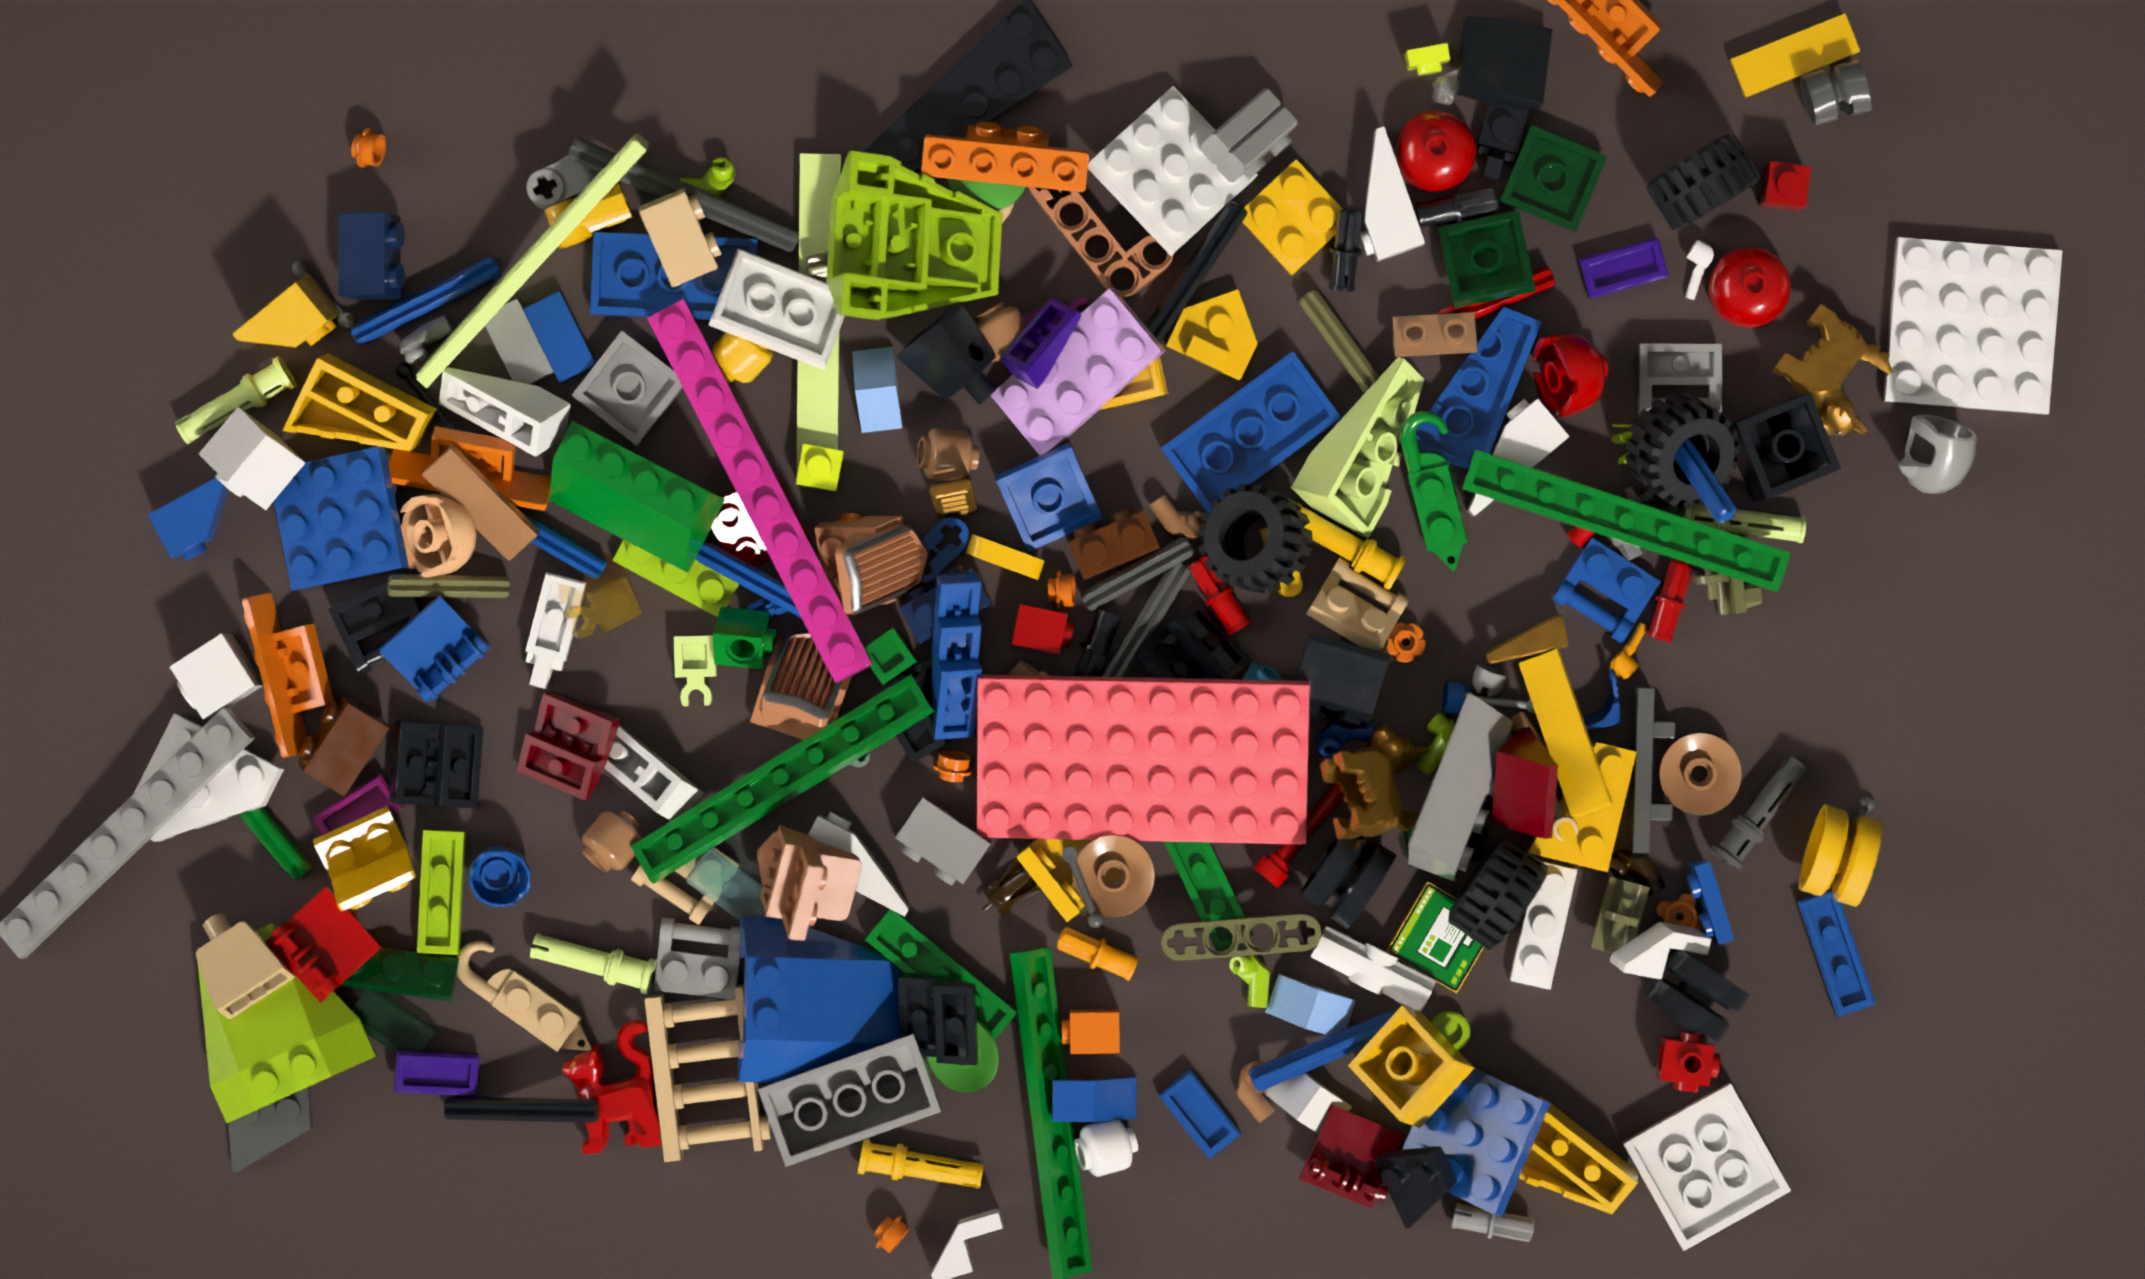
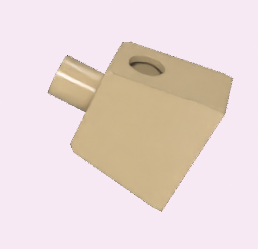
M220 913L204 922L203 928L211 941L196 951V957L216 1011L227 1019H232L295 978L293 972L267 945L264 938L246 921H241L232 927L225 914Z

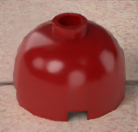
M1440 110L1421 112L1408 120L1397 135L1394 147V155L1404 180L1418 189L1432 193L1451 190L1463 182L1474 166L1477 151L1474 135L1467 124L1454 114Z
M1746 246L1730 251L1717 261L1711 272L1707 291L1711 306L1721 319L1734 326L1751 329L1767 325L1781 315L1789 302L1791 282L1788 270L1778 256L1765 248Z
M1554 334L1542 337L1536 342L1533 351V361L1540 359L1541 374L1537 372L1533 373L1539 397L1545 408L1550 413L1559 412L1557 417H1566L1580 413L1592 406L1600 398L1605 385V378L1608 375V363L1604 355L1600 354L1598 349L1588 339L1576 334Z

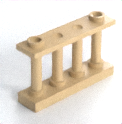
M744 984L737 985L734 988L736 999L673 1006L672 1003H665L664 994L650 995L644 999L664 1162L681 1160L684 1157L683 1150L690 1149V1145L753 1137L754 1151H762L765 1147L764 1140L771 1139L768 1116L761 1115L757 1082L735 1081L683 1088L682 1084L675 1085L673 1068H680V1063L738 1056V1041L743 1040ZM738 1015L741 1040L678 1047L677 1043L670 1044L668 1028L675 1027L677 1022ZM748 1097L750 1121L696 1128L680 1125L678 1109L685 1108V1104Z

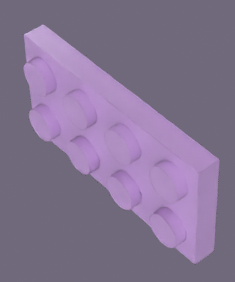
M1109 288L1081 313V318L1049 375L1038 389L1012 375L996 389L991 397L1039 455H1043L1056 449L1166 350L1116 289Z

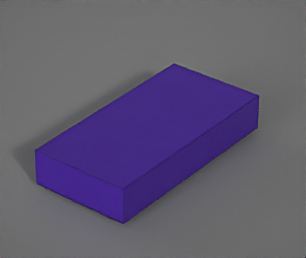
M1658 237L1578 260L1588 299L1669 277Z
M396 1049L393 1090L396 1093L476 1096L479 1053Z

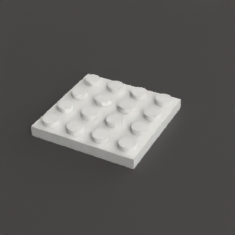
M1896 238L1887 353L1890 354L1887 361L1890 362L1893 372L1890 375L1885 373L1883 402L2049 414L2062 250Z

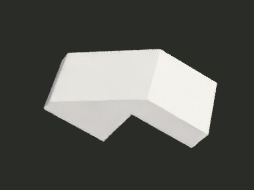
M1658 922L1613 952L1610 962L1624 973L1662 979L1670 948L1708 955L1712 939L1697 928Z
M999 1208L959 1220L932 1270V1279H950L973 1272L974 1265L966 1239L1002 1229L1004 1223Z

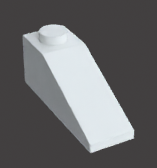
M1384 126L1376 129L1374 132L1363 218L1365 230L1360 232V240L1366 255L1374 254L1376 262L1425 244Z
M450 367L444 369L442 373L440 405L531 455L538 456L564 438L567 432L571 404L541 387Z
M1524 398L1506 413L1510 421L1502 427L1491 455L1533 468L1570 436L1539 399L1529 404ZM1474 493L1467 512L1473 517L1489 505L1493 499Z
M620 725L618 726L617 734L604 768L656 813L671 821L692 809L704 792Z
M829 812L827 818L821 814L818 815L808 835L814 837L816 841L853 853L861 861L862 869L856 892L905 916L910 906L857 833L849 829L852 822L833 812Z

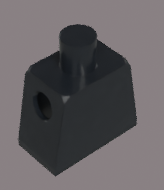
M960 302L918 333L896 356L938 395L945 399L950 398L964 387L978 404H981L997 389L982 372L996 358L995 352Z

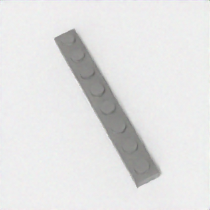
M223 707L0 922V937L19 959L27 958L255 739L229 707Z

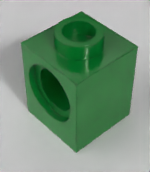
M720 607L713 632L714 664L763 669L767 653L773 654L776 644V629H769V612Z
M895 627L865 647L873 663L870 668L882 685H885L918 662Z

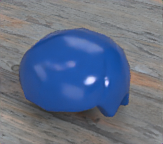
M500 845L489 847L480 852L472 861L468 869L469 887L477 900L490 907L513 906L530 891L531 869L524 856L515 849Z

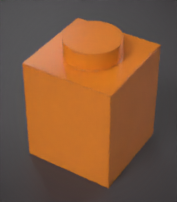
M1119 1009L1070 1010V1019L1062 1020V1044H1070V1054L1120 1053Z

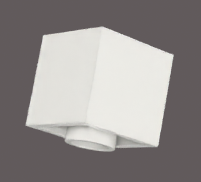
M239 407L236 408L199 452V455L218 473L215 477L225 487L239 497L245 495L265 510L305 464L277 434Z
M221 633L170 666L178 680L177 685L182 695L193 709H197L202 719L213 718L223 707H231L263 686L260 676L232 633Z

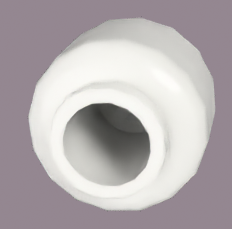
M1112 1120L1084 1126L1080 1131L1079 1138L1074 1141V1148L1082 1170H1089L1094 1176L1101 1177L1130 1167L1133 1152L1138 1151V1143L1132 1128L1126 1129L1121 1121Z

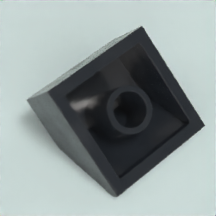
M1811 392L1765 408L1731 423V426L1738 433L1735 441L1740 444V453L1735 454L1754 502L1770 499L1841 469Z
M1310 632L1294 681H1309L1310 683L1309 718L1322 717L1330 719L1346 729H1367L1374 712L1390 655Z

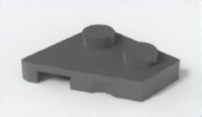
M310 1087L228 1123L232 1173L243 1170L313 1128Z

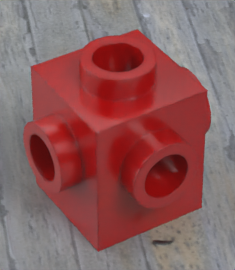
M1681 1031L1680 1038L1661 1036L1656 1077L1662 1081L1674 1082L1673 1089L1698 1092L1699 1085L1710 1087L1711 1077L1717 1078L1720 1067V1053H1714L1715 1046L1710 1042H1705L1706 1035ZM1694 1056V1063L1690 1067H1685L1686 1059Z

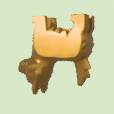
M1821 303L1806 324L1811 328H1820L1822 338L1816 342V345L1812 344L1808 351L1802 354L1801 359L1785 353L1772 371L1778 376L1785 377L1800 396L1811 392L1828 436L1833 434L1844 436L1851 430L1863 436L1868 430L1858 417L1850 399L1842 392L1841 384L1859 360L1870 363L1890 375L1893 372L1890 362L1887 361L1890 354L1879 352L1880 345L1866 342L1854 326L1840 321L1835 312Z
M1386 723L1376 728L1370 738L1371 747H1365L1355 753L1341 751L1334 754L1333 758L1326 759L1320 764L1324 782L1342 785L1341 792L1345 794L1344 801L1349 802L1348 809L1352 813L1349 820H1346L1344 817H1336L1333 820L1337 839H1353L1360 835L1374 837L1393 828L1406 832L1410 829H1415L1421 812L1402 809L1394 774L1402 772L1416 758L1429 751L1428 747L1415 748L1408 738L1397 736L1391 725Z

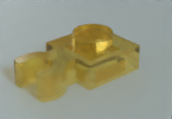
M623 576L586 593L590 603L589 606H572L564 612L565 617L569 619L582 615L584 619L583 626L572 632L573 636L578 638H585L591 635L598 623L602 631L608 632L642 614L627 578Z

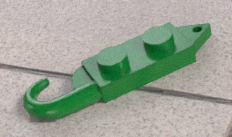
M1419 411L1410 415L1404 421L1400 430V442L1408 469V478L1427 552L1433 551L1452 571H1455L1463 544L1468 542V535L1450 464L1446 457L1438 452H1420L1416 438V429L1422 423L1434 424L1443 435L1448 433V428L1445 421L1439 415L1430 411ZM1453 556L1455 561H1449L1448 557Z

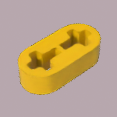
M972 534L965 552L971 556L1036 580L1039 579L1045 563L1042 559Z

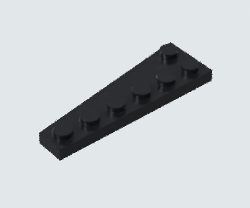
M1024 0L863 152L890 156L900 161L902 166L917 172L922 168L924 138L926 135L966 138L968 125L976 126L979 122H992L1071 69L1073 65L1031 2Z

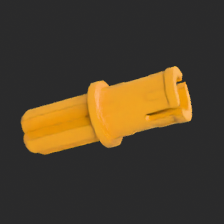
M1065 927L1062 930L1056 947L1059 950L1090 963V968L1100 967L1123 977L1127 981L1132 977L1139 960L1138 956H1133L1106 944V939L1104 938L1099 941L1069 927Z

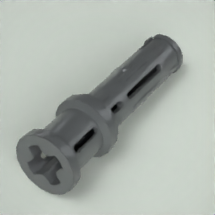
M1788 755L1743 816L1738 815L1731 821L1732 828L1719 845H1713L1710 851L1736 871H1740L1743 867L1741 863L1756 843L1761 844L1764 840L1763 836L1765 834L1762 831L1785 803L1798 783L1809 772V769L1797 759Z

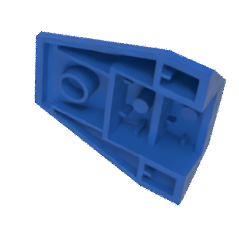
M741 917L740 958H745L743 1040L738 1041L737 1082L775 1083L900 1038L898 977L903 971L883 954L808 927L805 941L789 939L781 918Z

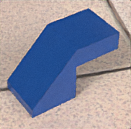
M1096 1076L1095 1079H1053L1052 1122H1101L1136 1118L1137 1077Z

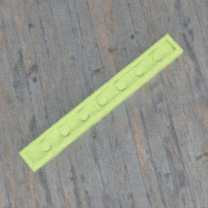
M639 133L633 135L423 363L416 374V379L424 387L428 388L644 154L649 142Z
M800 154L799 272L808 275L806 258L810 255L828 252L831 200L841 175V154ZM827 277L819 278L818 280L826 282ZM840 330L824 370L798 360L796 479L803 444L838 450Z

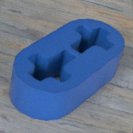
M945 518L922 538L929 552L933 549L938 555L929 564L932 572L929 575L924 573L921 583L930 582L936 578L969 544V529L960 519ZM947 525L953 529L958 525L962 529V532L959 534V538L962 540L961 544L956 547L950 543L940 551L936 545L944 538V534L941 531L942 528Z

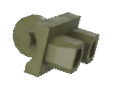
M1704 569L1705 576L1693 577L1694 585L1706 584L1708 600L1716 599L1717 615L1747 613V608L1763 602L1761 587L1749 583L1744 584L1743 581Z
M1609 876L1590 948L1613 953L1636 938L1650 887Z

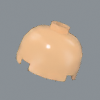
M440 494L413 497L402 506L400 513L405 512L401 530L409 569L416 568L422 573L420 574L422 577L439 576L457 571L470 559L475 549L477 534L474 520L461 504Z

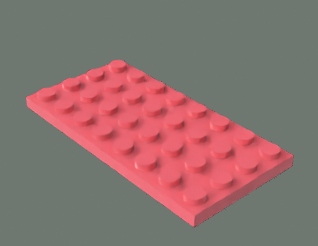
M981 674V677H978L977 834L982 838L1095 840L1107 835H1121L1134 841L1306 844L1309 681Z

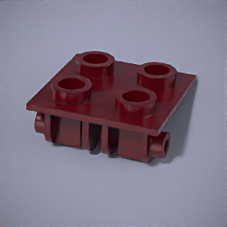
M1331 1105L1299 1180L1372 1209L1376 1201L1383 1202L1388 1193V1188L1383 1185L1374 1159L1382 1152L1398 1150L1405 1134Z

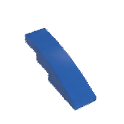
M978 573L937 575L932 646V709L934 710V713H932V733L934 740L974 737L978 708V677H981L982 668L978 661L982 627L978 618L981 580Z

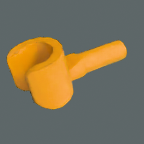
M1641 622L1638 623L1624 649L1610 662V668L1614 669L1615 674L1621 680L1629 678L1639 667V664L1630 656L1635 652L1648 626Z

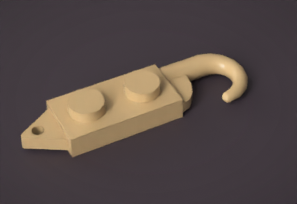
M476 940L467 943L460 949L459 955L456 957L459 958L457 976L465 986L558 1052L560 1049L592 1050V1046L580 1022L583 1017L518 971L504 969L486 981L471 970L469 966L470 956L478 950L492 953L495 950L492 944ZM580 1039L584 1040L585 1046L581 1047L578 1041Z

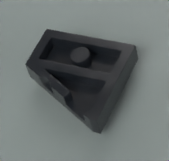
M1441 1146L1385 1151L1374 1159L1382 1181L1388 1188V1192L1405 1228L1412 1227L1458 1182Z

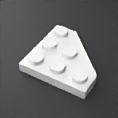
M174 713L135 792L203 726L180 714ZM244 748L150 840L160 842L192 829H199L228 819V817L266 806L284 769Z

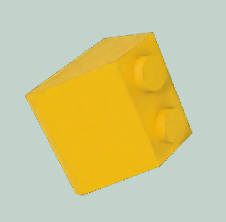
M308 275L295 282L232 335L237 341L297 347L307 341L312 346L337 327L332 320L340 312L314 279Z

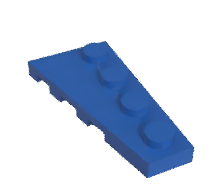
M1506 307L1502 308L1477 343V353H1470L1429 410L1439 415L1445 421L1448 433L1445 435L1441 434L1437 426L1428 422L1422 423L1417 427L1416 438L1420 452H1438L1445 456L1449 463L1466 470L1469 468L1474 450L1490 454L1542 321Z

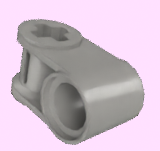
M567 155L558 162L531 174L527 181V193L535 206L540 209H547L559 202L577 197L599 172L570 160ZM542 180H546L549 185L557 184V187L552 189L553 197L550 199H545L543 194L535 195V192L540 190L539 182Z

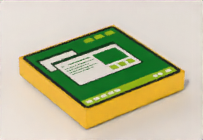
M1426 881L1385 952L1399 958L1400 961L1457 993L1484 947L1448 922L1449 911L1456 898Z

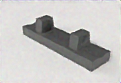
M1634 687L1632 751H1636L1637 754L1631 774L1629 851L1632 853H1650L1651 820L1672 821V804L1651 803L1653 738H1675V722L1654 721L1655 688Z

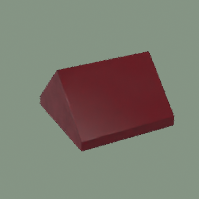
M1530 727L1519 729L1497 751L1491 824L1542 839H1549L1553 835L1558 765Z

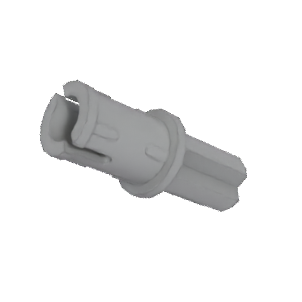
M1456 1202L1451 1228L1487 1234L1488 1239H1491L1492 1235L1529 1242L1533 1236L1535 1223L1529 1217L1504 1213L1500 1217L1479 1207Z

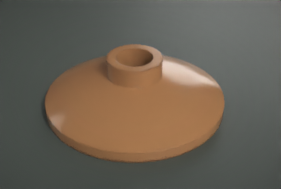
M1693 733L1676 740L1664 753L1659 768L1660 785L1666 798L1676 808L1694 815H1708L1726 807L1736 796L1742 778L1741 764L1733 748L1723 739L1707 733ZM1696 766H1702L1706 771V776L1702 781H1695L1691 776V771Z
M1121 835L1099 837L1088 843L1076 859L1096 911L1101 913L1102 916L1122 917L1129 915L1142 907L1152 893L1155 881L1152 860L1139 843ZM1118 868L1122 873L1120 881L1117 883L1109 882L1105 876L1108 869ZM1073 875V885L1075 892L1081 898L1080 901L1085 905L1078 885L1076 883L1075 877Z

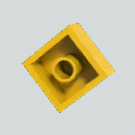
M1403 1005L1348 1065L1399 1121L1418 1128L1422 1127L1474 1069L1467 1059L1421 1012Z

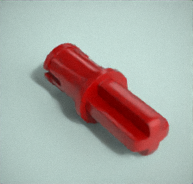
M1204 556L1192 563L1189 569L1208 599L1205 604L1207 606L1211 604L1230 636L1251 623V621L1247 618L1232 594L1233 586L1228 587L1226 582L1221 581L1215 576L1216 572L1207 568L1204 562L1208 557Z
M1678 560L1670 562L1660 596H1655L1654 598L1658 603L1646 636L1672 643L1673 633L1681 608L1686 609L1687 606L1683 602L1694 570L1692 565Z

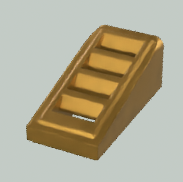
M968 478L932 485L929 488L936 515L939 519L972 514L977 511L973 484Z
M1562 614L1552 616L1492 648L1484 654L1485 663L1494 664L1567 647L1569 642Z

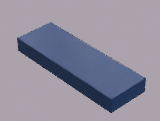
M1832 888L1828 889L1821 896L1813 894L1796 900L1835 1016L1838 1018L1876 1005L1842 903L1834 900Z

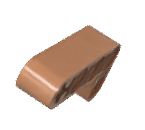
M1028 187L1035 201L1106 290L1114 288L1111 284L1112 274L1118 269H1127L1134 276V285L1126 291L1117 289L1116 291L1123 299H1128L1147 286L1171 265L1173 255L1170 256L1167 251L1166 260L1160 265H1151L1145 261L1143 257L1145 247L1152 243L1159 244L1151 235L1143 238L1125 252L1078 192L1068 191L1071 195L1061 198L1054 208L1051 209L1047 204L1053 202L1054 198L1048 190L1043 189L1039 192L1036 187ZM1056 190L1060 196L1064 192V190ZM1067 205H1077L1084 213L1083 220L1076 226H1067L1060 219V212ZM1099 236L1108 242L1109 251L1104 257L1095 259L1087 254L1085 245L1092 237Z

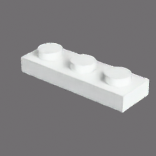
M1543 862L1548 865L1547 876L1540 890L1524 912L1509 980L1551 990L1577 869Z

